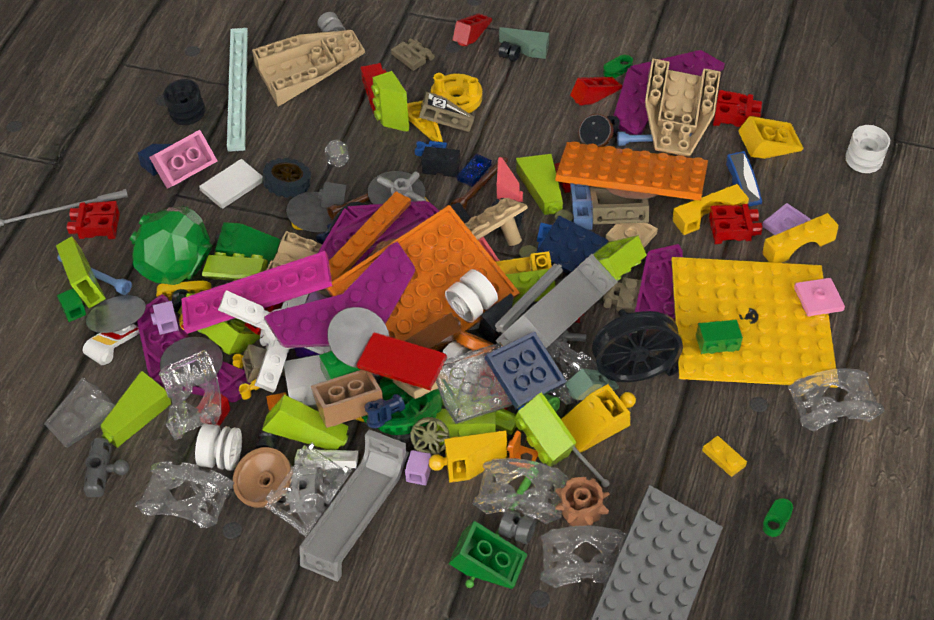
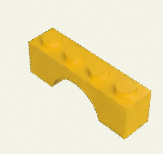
M738 184L726 187L723 190L702 197L701 201L693 200L674 208L673 222L681 233L686 235L700 229L701 218L705 214L710 213L711 206H742V204H748L749 198Z
M828 213L765 239L762 254L771 263L785 262L789 260L799 247L806 243L816 242L819 246H823L834 241L837 235L838 224Z

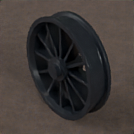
M655 311L634 312L614 319L597 333L592 343V351L599 372L607 379L616 382H636L655 377L670 368L679 359L683 349L682 339L678 334V327L675 321L668 315Z

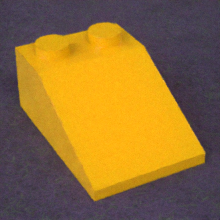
M749 116L738 130L750 157L765 159L799 152L804 149L791 123Z

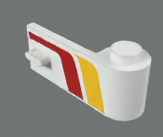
M132 324L119 331L99 333L87 340L83 346V353L100 365H106L113 359L114 348L140 334L139 328Z

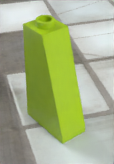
M552 154L516 158V172L543 214H556L562 210L563 200L559 183L555 181L556 171Z
M71 236L56 245L69 282L86 305L91 308L105 300L106 298L75 239Z
M143 371L139 373L100 425L103 432L102 438L107 439L109 443L118 448L172 404L169 392Z
M283 395L266 415L262 428L265 432L327 450H337L340 446H344L348 439V435H346L347 425L340 423L326 428L319 411L286 395Z

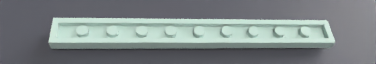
M247 28L231 29L228 152L244 151L246 144Z

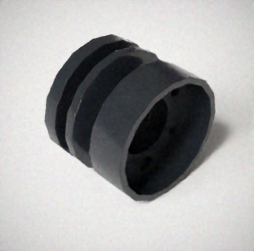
M179 79L170 83L165 88L163 93L170 117L175 123L191 125L198 122L204 116L206 111L205 104L201 97L199 86L195 81Z

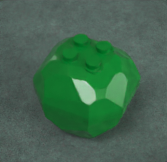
M186 206L171 207L159 210L156 213L148 212L147 215L144 214L139 221L141 226L138 231L135 230L130 237V241L133 244L132 261L134 268L142 276L153 282L169 285L180 284L194 278L213 247L210 244V238L203 220L194 210Z

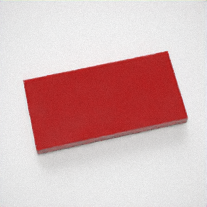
M373 332L357 363V367L361 370L431 391L447 359L446 353Z

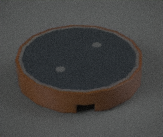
M591 114L581 122L578 135L583 144H596L598 147H604L613 136V125L606 116Z

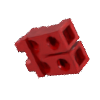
M719 90L713 126H720L721 123L742 127L749 116L760 118L762 101L753 100L752 94L747 96L741 93Z
M116 201L88 204L81 202L79 208H70L71 221L76 220V222H67L69 234H78L79 239H85V237L93 238L95 236H107L108 239H116L117 225L120 217Z
M742 204V206H711L709 222L714 244H722L724 240L751 241L753 235H761L762 224L752 223L759 220L758 209H749L748 204Z

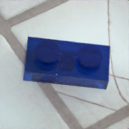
M476 154L457 175V181L473 187L491 167L492 160Z

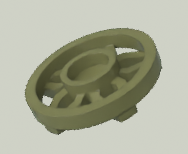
M433 417L420 419L414 424L411 431L412 444L417 451L423 453L439 454L445 449V442L441 447L439 442L450 438L447 426L441 420ZM429 422L427 428L419 426L423 423ZM437 424L440 425L444 431H437ZM414 433H415L418 437H420V438L417 440V442H416V440H415Z

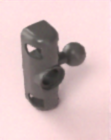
M105 438L93 439L89 456L85 461L87 468L83 490L87 497L103 496L109 472L125 475L129 471V463L126 460L120 459L114 464H109L112 448L109 441ZM103 446H109V452L103 449ZM98 479L103 481V487L97 485Z

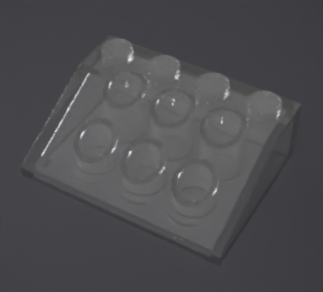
M501 342L446 359L436 379V384L445 408L455 424L513 405L484 359L486 354L503 347Z

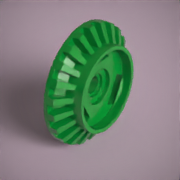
M393 379L378 384L382 390L383 400L387 401L393 395L399 394L405 404L403 411L391 414L392 419L378 428L384 433L391 435L410 434L417 421L426 417L435 418L437 413L441 411L443 401L439 388L414 399L393 383ZM420 405L425 406L424 409L420 411ZM368 415L362 416V419H364V422L366 424ZM429 422L423 423L419 426L425 427L426 425H428Z

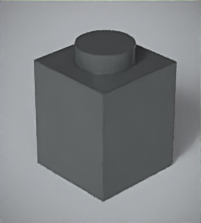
M325 182L324 189L320 188L319 199L322 200L321 207L328 208L334 204L343 205L346 185Z

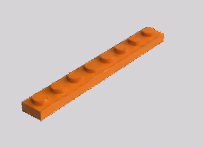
M395 191L329 260L332 281L346 273L410 206V198Z

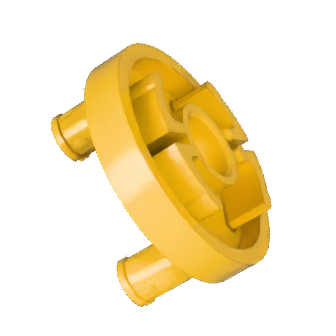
M436 73L434 75L431 93L443 96L467 113L473 112L480 106L482 102V87L476 77L465 74L444 76L442 73Z

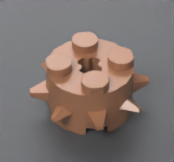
M572 477L564 488H556L555 490L561 498V503L555 506L554 509L561 510L562 515L571 526L593 525L594 522L599 521L601 514H608L609 512L603 505V499L610 494L609 492L602 491L596 479L586 480V477Z

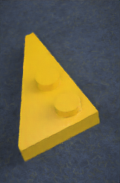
M423 101L407 103L409 121L430 140L443 142L438 123L419 118Z

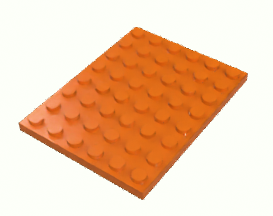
M450 205L332 281V286L325 288L331 297L343 294L388 246L398 241L413 263L415 272L385 325L388 329L389 337L406 341L449 313H452L454 318H458L461 323V331L466 332L480 322V316L472 323L462 319L449 305L445 296V291L455 282H460V278L471 269L483 274L496 290L498 300L492 306L509 294H512L514 299L520 293Z

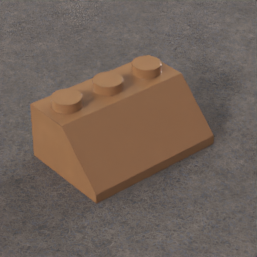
M359 370L311 386L320 417L326 428L367 415L364 408L365 404L380 398L383 399L382 390L372 373L365 370Z

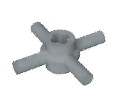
M416 171L408 179L399 178L394 182L382 176H379L377 179L378 183L391 189L392 195L396 191L415 202L426 201L425 198L412 192L411 185L420 177Z

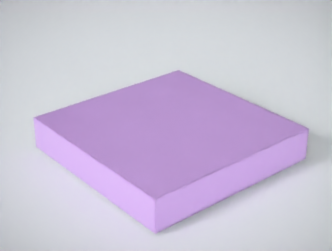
M786 203L763 222L762 227L776 235L812 219Z

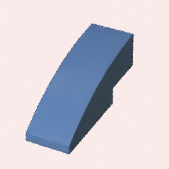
M570 183L573 223L587 230H592L593 217L590 188L588 185Z

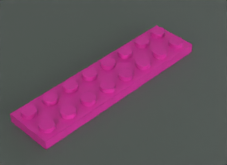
M326 251L182 298L185 332L188 334L235 318L218 310L226 290L259 304L263 308H267L332 286L328 254Z

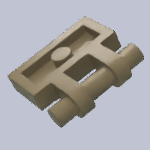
M412 38L408 40V44L402 42L391 49V54L413 71L425 64L427 58L432 61L435 57L430 49L424 48L419 41Z
M623 277L622 283L617 282L604 294L603 306L610 308L611 304L617 305L616 311L624 309L627 313H634L641 280ZM614 291L620 292L619 296L614 295Z

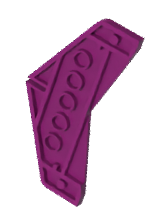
M702 50L659 59L669 61L668 70L697 76L702 75L703 69L721 72L725 66V63ZM652 61L630 66V69L628 68L614 116L620 121L619 129L629 133V135H642L645 126L649 122L645 98Z
M427 201L411 202L410 206L349 270L363 262L380 242L401 237L439 212V210ZM383 204L347 206V210L344 208L318 253L326 251L330 260Z
M397 241L388 246L343 294L274 311L264 316V320L280 345L285 348L330 346L328 342L330 322L336 314L344 309L352 307L368 309L378 315L386 324L411 281L415 267Z
M679 244L654 249L647 253L635 312H660L668 315L675 321L671 258L683 257Z
M163 294L147 304L143 315L137 320L149 377L164 388L205 397L210 392L224 395L228 398L229 402L240 400L242 398L239 392L240 385L244 383L250 385L251 383L247 382L245 370L224 361L219 372L211 380L197 386H178L169 382L163 376L160 369L163 353L176 341L188 338L189 336L180 327L176 314L178 331L160 335L157 324L153 325L151 314L154 313L153 305L169 302L168 298Z

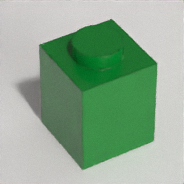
M74 288L57 295L68 322L86 315L83 303Z

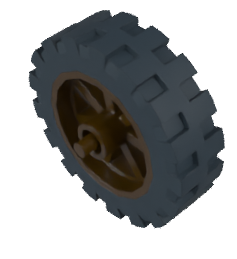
M276 158V160H270L269 163L265 164L262 183L265 189L268 188L270 193L289 198V196L295 197L307 192L310 187L311 171H309L308 166L305 167L303 162H298L296 159L290 160V158Z

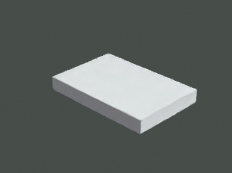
M240 159L199 187L200 191L223 209L261 184L263 176Z

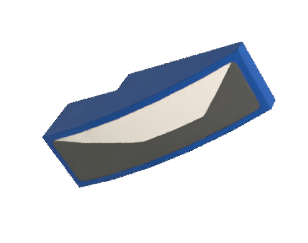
M745 151L728 154L726 165L732 175V184H738L749 198L748 207L762 204L759 187Z

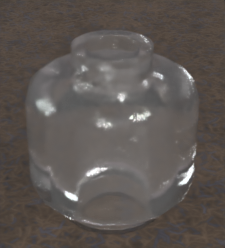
M332 140L325 147L327 161L332 166L342 167L350 158L346 143L340 140Z

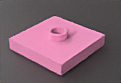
M831 278L795 283L794 289L807 316L844 311L845 305Z

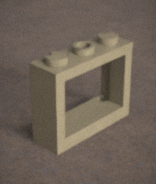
M590 187L593 225L649 222L648 199L623 198L612 194L606 188Z

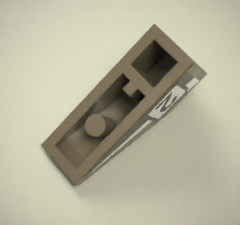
M429 92L425 93L419 118L463 131H470L474 121L472 115L443 96Z

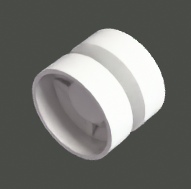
M474 269L469 270L460 278V282H455L445 291L446 299L452 309L462 319L470 323L482 315L483 310L489 309L498 300L497 292L490 281Z

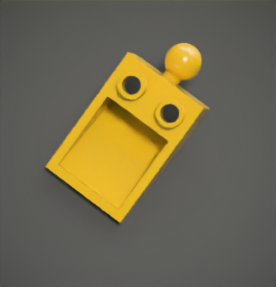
M609 384L590 393L561 419L577 442L574 447L581 453L629 427L630 412L627 408L634 406L636 398L631 392H625L619 399Z
M506 430L444 439L445 457L439 454L432 455L429 458L428 464L434 471H439L446 465L449 483L470 480L507 457Z

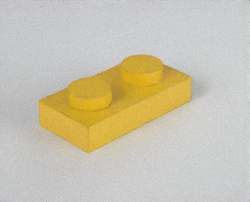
M716 436L703 446L702 451L731 477L747 464V461L719 436Z

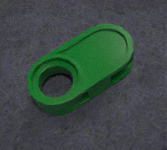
M620 55L607 62L603 67V75L605 77H613L614 79L627 72L628 68L630 69V66H633V58L629 55Z
M784 498L777 499L767 513L763 523V531L768 536L777 537L783 532L793 511V504L789 500ZM769 522H776L779 528L771 529L767 524Z

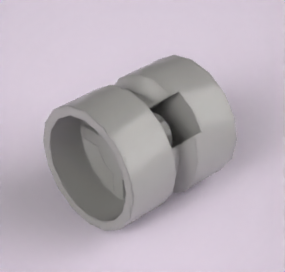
M333 12L324 13L318 19L317 23L322 32L346 30Z

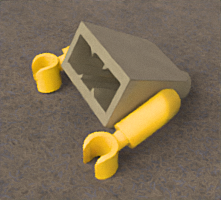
M250 344L243 356L241 354L233 356V366L239 369L244 367L247 382L251 383L250 385L244 383L239 387V392L244 400L251 397V390H258L260 388L255 386V382L267 349ZM284 366L280 376H285Z

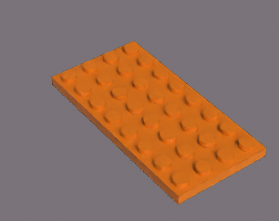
M573 141L566 144L555 181L701 201L708 160L698 157L687 158L683 155L671 156L666 153L656 154L649 151H633L629 148L617 149L613 146L598 147L596 144L587 145Z

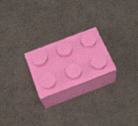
M200 130L149 157L166 188L176 185L217 162Z

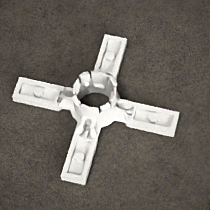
M226 290L218 310L261 328L260 337L262 338L260 343L262 346L267 345V351L255 386L273 393L276 390L287 357L286 354L292 348L281 346L266 324L264 316L270 314V312L264 310L263 306ZM308 294L285 301L281 309H275L274 311L305 304ZM330 346L304 347L318 354L331 351Z

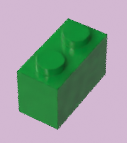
M737 320L698 323L695 335L701 354L740 350L743 339Z

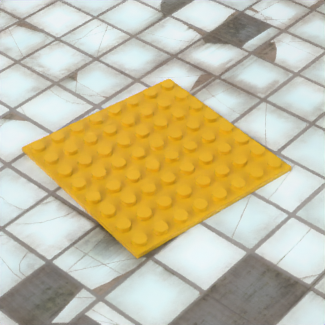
M683 257L671 258L675 323L683 343L682 353L678 359L679 379L838 388L829 314L807 316L794 289L795 283L824 279L822 265ZM749 308L756 310L759 315L758 321L753 324L749 322L753 320L744 319L745 315L749 312ZM737 320L743 337L740 350L701 354L695 336L698 323Z

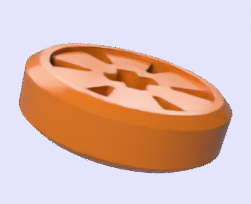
M460 331L456 342L483 355L498 349L495 344L465 331Z

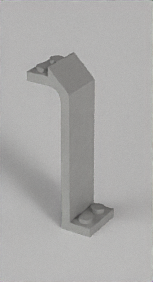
M591 254L512 324L496 342L503 347L535 331L545 348H547L618 281Z
M370 429L365 434V453L360 465L300 546L301 567L334 581H339L342 576V561L400 479L409 454L406 451V443Z

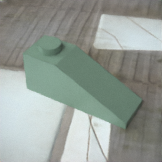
M500 27L499 42L506 41L510 42L511 45H519L521 47L520 53L528 57L546 59L549 48V33Z
M584 368L565 383L569 389L568 393L576 400H584L590 393L609 384L613 391L619 388L615 381L607 379L598 370Z

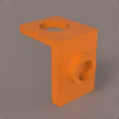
M516 431L507 447L510 462L529 468L530 465H535L538 452L537 450L521 446V432ZM529 453L533 458L530 461H523L521 455Z

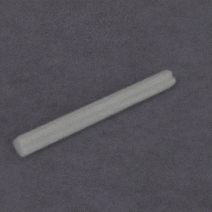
M554 264L495 324L497 332L504 333L563 272L560 264Z

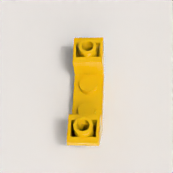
M549 251L533 253L529 257L496 261V264L505 275L550 269L552 267Z

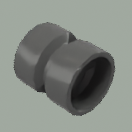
M507 509L499 526V535L510 539L514 536L516 541L529 544L534 534L537 520L527 515L521 517L519 512Z

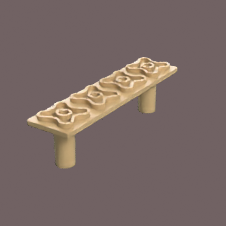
M504 198L495 206L485 209L482 214L471 217L464 224L477 240L501 226L507 244L514 246L522 241L514 216L528 209V207L524 203Z

